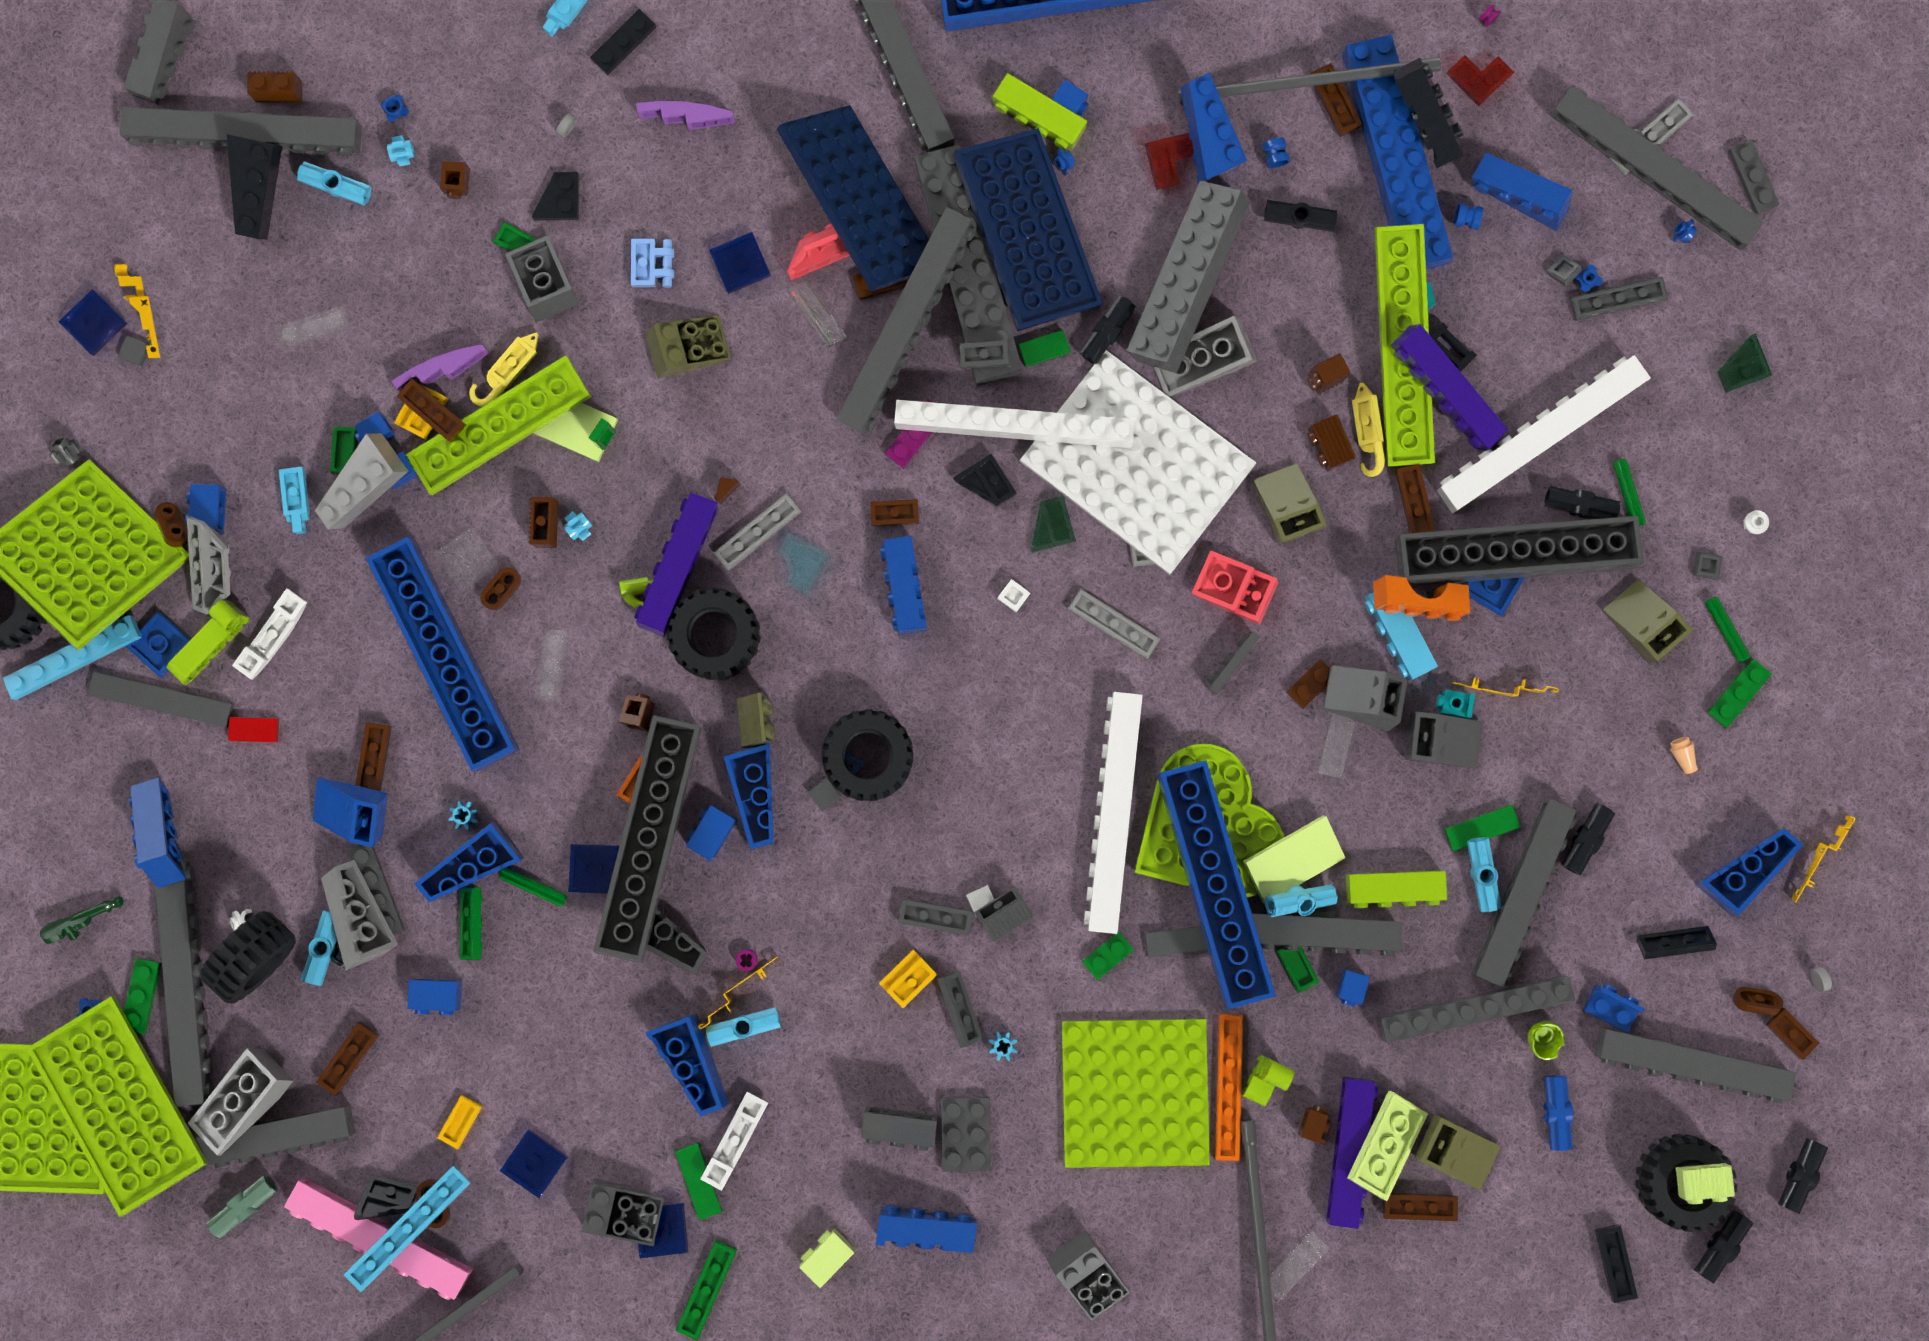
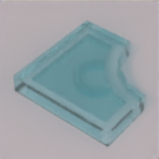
M788 533L777 552L785 559L789 568V578L786 585L808 597L830 555L797 536Z

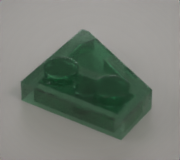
M1756 333L1749 336L1717 371L1725 393L1772 376Z
M1064 495L1041 501L1031 552L1035 553L1076 542Z

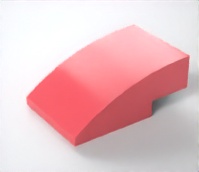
M1210 550L1191 594L1214 606L1260 625L1279 582L1277 578L1257 571L1254 567Z

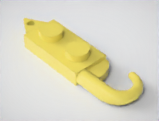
M537 332L522 338L517 337L488 371L487 381L493 390L486 398L479 399L475 395L477 385L473 384L471 386L469 396L475 405L483 407L498 398L538 354L536 352L539 336Z
M1360 383L1356 397L1352 400L1358 444L1364 452L1374 453L1376 462L1373 470H1368L1364 463L1360 464V468L1364 475L1375 477L1382 472L1385 465L1382 445L1384 439L1377 395H1373L1365 383Z

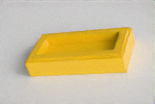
M462 1094L437 1138L458 1150L483 1106Z

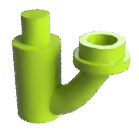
M647 577L619 581L621 598L636 609L639 605L643 606L644 602L635 598V595L644 594L647 585L652 584L654 579L648 580Z

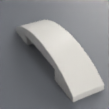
M286 588L273 607L275 611L251 645L243 649L232 666L253 680L269 663L290 635L301 617L307 602Z
M749 1092L745 1094L725 1135L701 1177L702 1181L721 1191L723 1190L768 1102Z

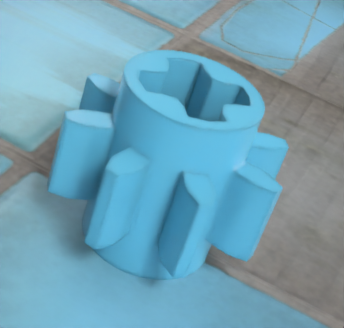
M403 135L391 137L392 144H387L391 162L397 161L399 167L410 165L409 159L415 157L411 140L405 141Z
M571 512L564 518L567 524L563 527L573 540L579 537L583 541L591 535L588 529L593 525L583 512L578 515Z
M458 801L457 808L449 809L453 812V817H450L449 821L457 823L456 829H460L464 824L465 829L470 830V823L479 822L475 819V814L479 813L480 810H473L471 808L473 802H468L464 806L462 801ZM463 811L468 812V816L465 819H460L459 815L463 814Z
M997 1032L998 1038L996 1040L989 1039V1042L994 1045V1048L990 1049L989 1053L996 1052L998 1054L997 1061L1001 1059V1056H1006V1059L1010 1061L1009 1054L1011 1052H1018L1012 1047L1013 1044L1017 1043V1039L1010 1040V1032H1007L1005 1036H1001ZM1003 1040L1004 1043L1010 1044L1007 1046L1006 1052H1003L1002 1049L997 1050L999 1041Z

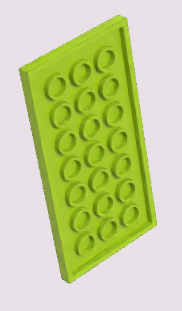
M115 996L107 998L26 1048L119 1217L125 1216L208 1164Z

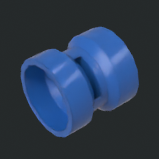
M1274 138L1262 144L1263 151L1268 157L1266 160L1268 168L1284 166L1291 161L1289 154L1285 151V138Z
M1459 202L1455 212L1454 226L1462 227L1466 224L1470 229L1478 230L1483 216V207L1474 206L1469 208L1467 204Z

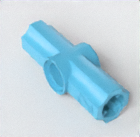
M305 161L298 169L297 181L328 192L333 197H341L363 206L370 199L371 186L342 176L334 170H326ZM339 180L336 187L330 188L332 181Z
M1473 838L1467 841L1472 867L1470 876L1474 880L1479 911H1497L1501 908L1497 886L1498 873L1494 868L1489 838ZM1487 869V870H1488V876H1487V878L1484 879V880H1481V879H1480V874H1481V872H1482L1483 870Z
M1331 884L1308 889L1296 885L1286 893L1266 897L1265 906L1270 917L1296 912L1301 916H1308L1315 909L1337 904L1338 896L1336 895V889Z
M323 910L314 939L309 944V955L300 979L306 983L318 986L323 985L330 958L336 951L337 936L329 911ZM321 942H325L327 945V951L323 955L318 951V946Z
M776 1007L708 1025L706 1026L708 1042L712 1047L781 1028L778 1011ZM744 1020L749 1024V1032L741 1033L738 1030L737 1024L739 1021Z

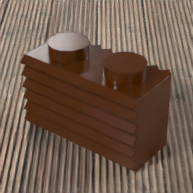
M249 71L247 75V93L255 102H302L303 82L293 71L290 73L288 71L286 73L284 71L281 73L279 71L276 73L274 71L272 73L269 71L267 73L265 71L262 73L260 71L258 73Z
M1341 353L1314 365L1308 374L1309 378H1307L1308 385L1312 391L1316 390L1318 394H1321L1334 386H1338L1339 383L1342 384L1348 377L1350 370Z
M1337 414L1309 427V433H1307L1309 442L1312 446L1316 445L1319 452L1317 454L1318 462L1322 468L1326 467L1327 472L1356 458Z
M531 497L530 500L532 502L529 508L531 510L529 513L531 515L529 517L531 520L529 524L531 526L528 527L530 529V540L528 542L535 548H557L558 501L553 497Z

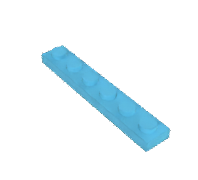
M128 615L109 625L79 651L70 644L4 677L3 680L10 698L18 700L142 638L134 616Z
M452 1166L344 1276L360 1292H363L471 1182L455 1166Z

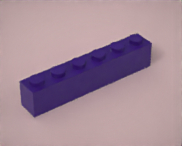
M1421 324L1409 326L1390 345L1395 351V356L1400 361L1405 362L1410 368V374L1421 381L1425 386V392L1436 399L1441 411L1452 418L1454 426L1468 437V442L1473 448L1478 450L1490 449L1508 430Z
M690 492L688 499L684 498L680 507L682 514L679 520L675 519L672 525L671 533L673 535L671 540L666 541L663 546V559L661 563H656L653 570L655 578L652 584L647 585L644 591V597H646L643 606H638L634 616L637 619L638 627L665 637L669 626L667 624L669 618L672 619L674 614L672 611L675 606L678 607L718 511L717 502Z
M1343 1076L1326 1216V1222L1329 1225L1359 1229V1222L1362 1223L1364 1220V1208H1361L1362 1198H1366L1367 1190L1347 1179L1376 1117V1113L1372 1109L1373 1101H1377L1378 1087L1375 1086L1376 1082L1372 1080Z

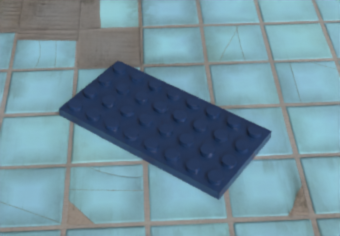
M851 105L780 124L777 128L779 135L870 291L872 292L909 279L929 238Z
M1039 128L955 150L953 152L955 163L1017 331L1100 307L1103 302Z

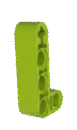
M222 599L215 603L208 612L212 618L168 663L166 668L183 685L189 684L210 663L209 659H214L227 645L226 642H230L243 628L242 625H246L249 622L250 618L232 601Z
M1260 1054L1257 1058L1259 1062L1256 1068L1253 1067L1246 1083L1248 1086L1247 1088L1244 1087L1242 1096L1257 1104L1266 1106L1275 1086L1284 1091L1289 1088L1295 1071Z

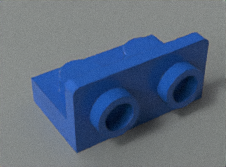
M1604 983L1603 987L1595 985L1583 1011L1628 1033L1638 1012L1643 1013L1644 1008L1638 1005L1640 1001L1629 995L1623 998L1616 994L1618 991L1616 988Z

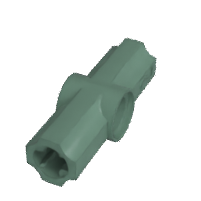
M266 1174L263 1175L247 1190H243L233 1197L222 1211L218 1212L207 1222L209 1231L213 1236L221 1239L239 1223H243L251 1217L252 1213L259 1210L258 1207L278 1191L276 1183Z

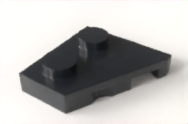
M554 172L532 215L533 220H579L578 172Z
M992 454L953 477L957 484L996 507L1017 495Z
M372 1174L354 1213V1219L363 1220L406 1213L415 1201L418 1186Z

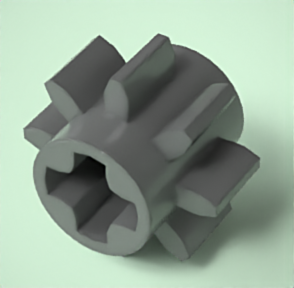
M63 436L53 441L50 445L51 454L49 456L55 464L61 462L64 466H69L80 458L78 453L81 452L79 450L81 447L74 438L69 440Z

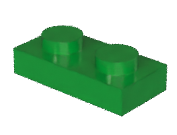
M1118 931L1117 934H1114L1085 958L1082 963L1098 981L1133 952L1134 949Z

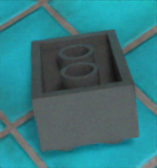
M545 236L505 254L535 322H539L579 304L549 236Z

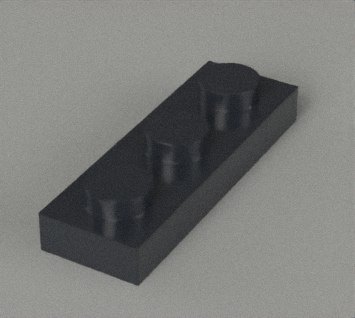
M638 9L590 59L608 76L656 28V24Z
M1709 926L1637 936V944L1644 960L1716 950L1717 946Z
M1616 1224L1595 1229L1611 1301L1619 1303L1638 1298L1621 1226Z

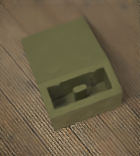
M719 315L654 324L645 333L657 378L675 376L731 360Z
M1297 463L1253 480L1278 546L1320 531L1327 526L1320 506Z
M1639 579L1602 609L1649 664L1658 662L1693 632V629L1677 611Z
M762 693L738 698L741 746L751 747L772 744V739H776L775 726L770 723L769 715H773L772 701Z
M1434 1114L1415 1158L1444 1174L1481 1190L1501 1146Z

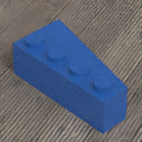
M1210 73L1180 87L1185 115L1188 118L1190 129L1188 132L1189 138L1192 140L1193 160L1197 168L1198 184L1200 180L1206 181L1246 162L1247 158Z
M1485 153L1472 176V186H1474L1475 190L1482 194H1489L1556 232L1570 209L1572 189L1488 153Z
M159 777L130 786L131 796L129 797V804L133 810L130 820L135 831V835H132V841L137 852L134 855L137 868H141L157 888L185 880V871L181 870L178 862L182 861V855L174 841L178 836L171 820L174 816L168 789Z
M697 1013L654 1028L645 1032L649 1040H652L657 1048V1052L661 1058H664L671 1069L670 1072L675 1079L677 1078L683 1087L684 1093L701 1117L724 1108L729 1102L704 1032L698 1027L700 1025Z

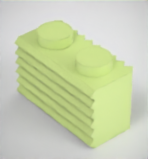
M1726 1163L1676 1167L1678 1195L1686 1200L1688 1204H1701L1703 1199L1712 1198L1713 1202L1728 1201L1727 1197L1735 1196L1732 1166Z

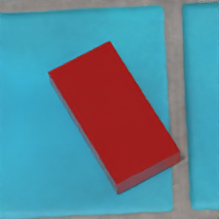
M229 717L228 741L278 742V718Z

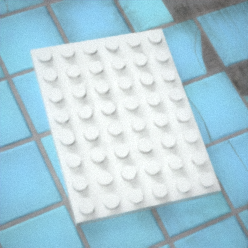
M1107 350L1057 413L1135 419L1132 448L1035 440L1020 459L1023 465L1169 575H1171L1256 465L1254 460Z

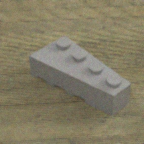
M366 433L316 508L315 512L328 530L345 528L409 472L382 433Z
M355 860L334 867L321 878L345 970L383 956L398 945Z

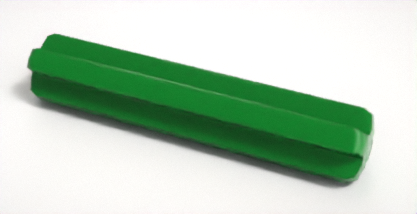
M1627 459L1617 460L1613 463L1629 517L1638 516L1639 527L1646 524V519Z
M1713 597L1707 600L1705 605L1737 662L1749 659L1750 653L1719 598Z
M507 867L503 868L499 874V879L559 907L563 906L567 896Z

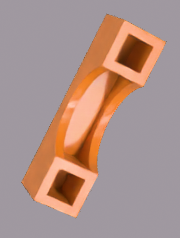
M1385 575L1373 582L1374 609L1384 610L1386 614L1401 612L1405 613L1406 616L1426 615L1428 619L1444 617L1447 621L1461 620L1462 616L1470 613L1469 585L1447 583L1435 589L1432 598L1428 599L1418 595L1411 588L1405 577Z

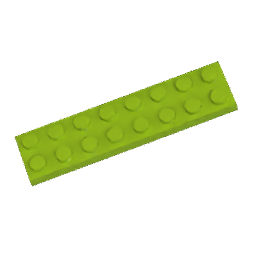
M565 355L462 419L466 426L452 443L438 434L406 455L426 490L433 496L592 396L571 360Z

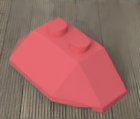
M832 224L827 225L825 230L816 233L813 231L807 233L799 241L787 270L790 280L850 256Z

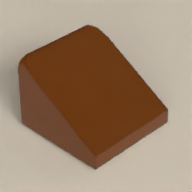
M721 477L715 497L716 501L722 504L740 486L739 481Z

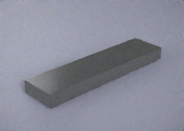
M1663 277L1570 298L1575 321L1668 300Z

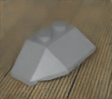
M190 516L187 517L192 606L194 610L208 614L215 603L226 599L230 595L229 546L227 540L207 523Z

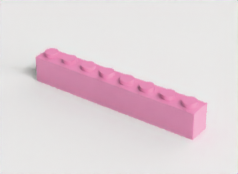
M307 1178L297 1182L284 1206L290 1210L289 1213L292 1216L309 1220L311 1222L310 1225L318 1230L325 1229L331 1232V1236L334 1239L353 1244V1248L360 1253H366L393 1226L379 1217L355 1220L354 1213L357 1205ZM417 1238L390 1264L396 1268L395 1271L400 1275L406 1277L409 1275L417 1279L416 1282L420 1286L425 1288L431 1287L437 1290L438 1295L447 1300L451 1298L455 1300L460 1295L473 1271L471 1267Z

